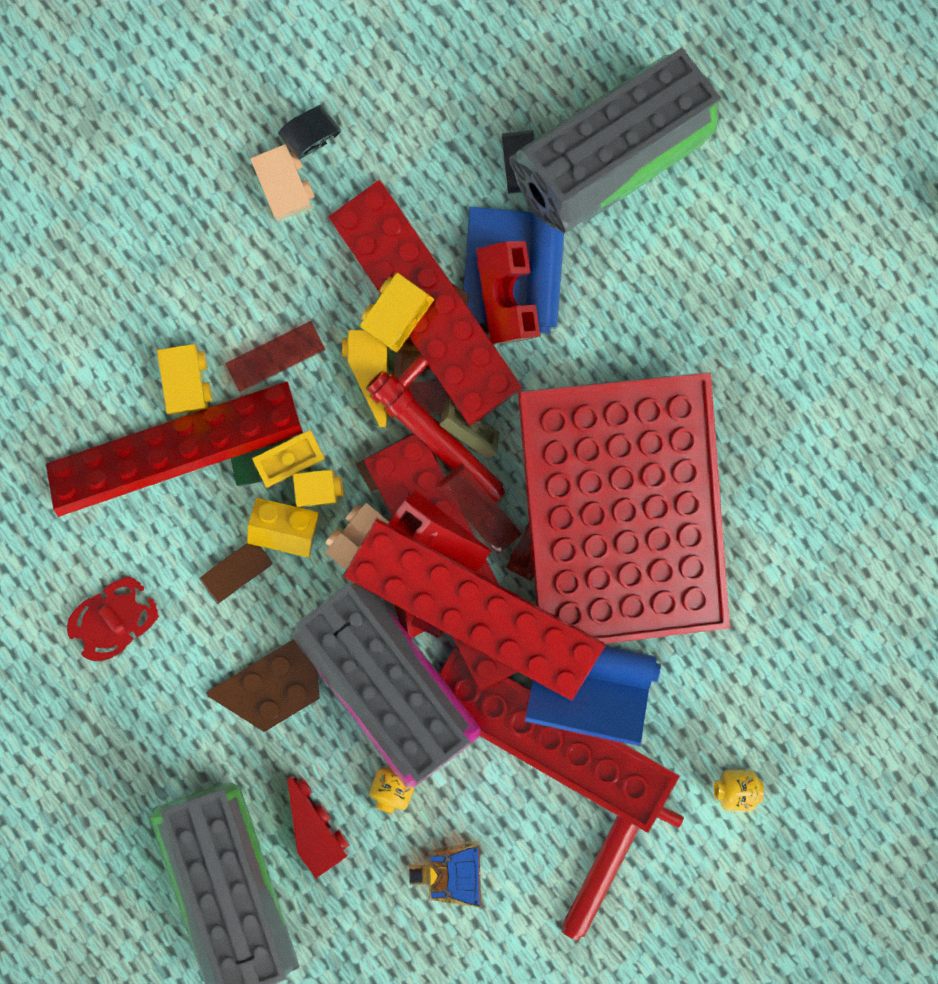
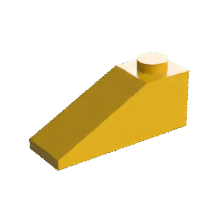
M348 330V338H342V357H348V363L379 427L387 428V413L383 410L384 406L380 402L376 403L369 397L371 393L366 390V387L382 370L388 374V346L365 330Z

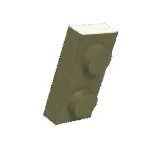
M449 398L442 405L439 425L448 433L466 443L474 452L480 453L489 460L497 453L500 432L482 419L472 426L469 425L452 399Z

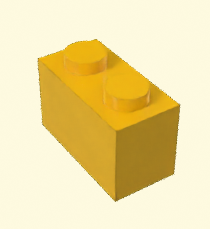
M396 273L393 278L389 277L380 289L382 295L377 302L370 304L365 309L361 317L363 322L360 324V327L390 349L398 352L434 299Z
M196 344L157 350L167 414L177 415L208 409V402L213 401L210 382H204L203 370H208L205 351H199V346Z
M333 470L293 474L296 507L339 504V497L344 496L343 479L340 476H336V472Z
M256 498L248 523L247 544L310 558L317 532L319 512Z

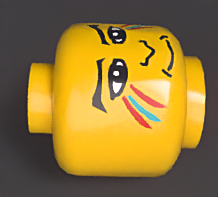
M388 765L387 768L377 770L369 789V796L376 801V809L392 815L394 809L405 810L408 807L415 788L405 787Z
M728 769L721 774L719 780L715 781L713 792L715 799H719L724 810L748 812L753 811L757 804L762 802L764 786L762 780L752 770Z

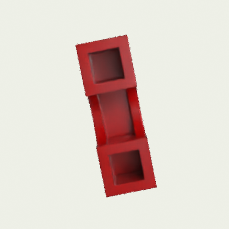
M506 241L476 249L477 266L480 272L483 291L482 298L485 303L488 322L487 329L492 343L508 344L541 337L536 305L521 306L516 302L513 295V286L517 278L531 273L526 241Z

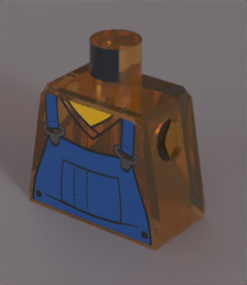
M480 841L429 850L428 865H409L410 885L429 884V899L433 901L481 907Z

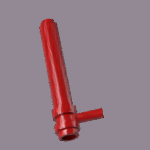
M419 355L398 379L392 373L387 374L384 370L379 372L366 387V390L371 393L369 397L376 403L380 402L384 406L383 410L390 417H396L485 502L490 501L492 504H495L499 501L506 491L503 488V483L456 438L440 426V423L413 399L414 394L407 389L429 363Z
M665 807L662 808L657 817L677 828L681 826L684 820L682 815ZM619 816L616 817L562 923L564 927L562 933L575 941L585 937L640 828Z

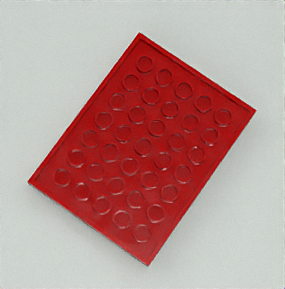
M704 372L519 391L518 401L536 606L599 639L604 644L730 629L711 373Z

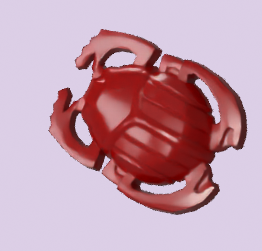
M128 576L111 583L103 590L108 597L103 599L99 593L92 598H88L70 615L67 623V634L69 639L75 637L82 639L85 643L84 651L81 652L84 658L100 662L113 658L125 650L126 646L134 640L129 633L134 632L135 636L139 637L148 631L158 619V609L154 599L149 598L148 600L150 608L135 601L136 591L134 587L139 591H144V586L137 582L135 578ZM121 587H127L131 590L129 594H114V591ZM88 606L89 608L83 615L81 627H78V618L84 608ZM145 610L148 616L147 620L143 625L138 626L137 623L141 612ZM118 646L117 649L101 653L95 650L96 648L103 649Z

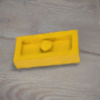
M312 430L252 458L266 488L326 460Z

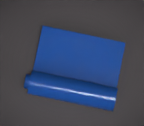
M469 207L463 290L470 295L468 307L479 323L488 324L485 303L482 298L483 291L480 272L477 266L476 249L506 241H526L531 273L517 278L513 286L514 298L521 306L536 305L540 334H551V329L558 327L565 233L551 228L533 212Z
M605 645L572 701L533 680L525 721L640 746L651 682H658L661 664L656 663V656Z

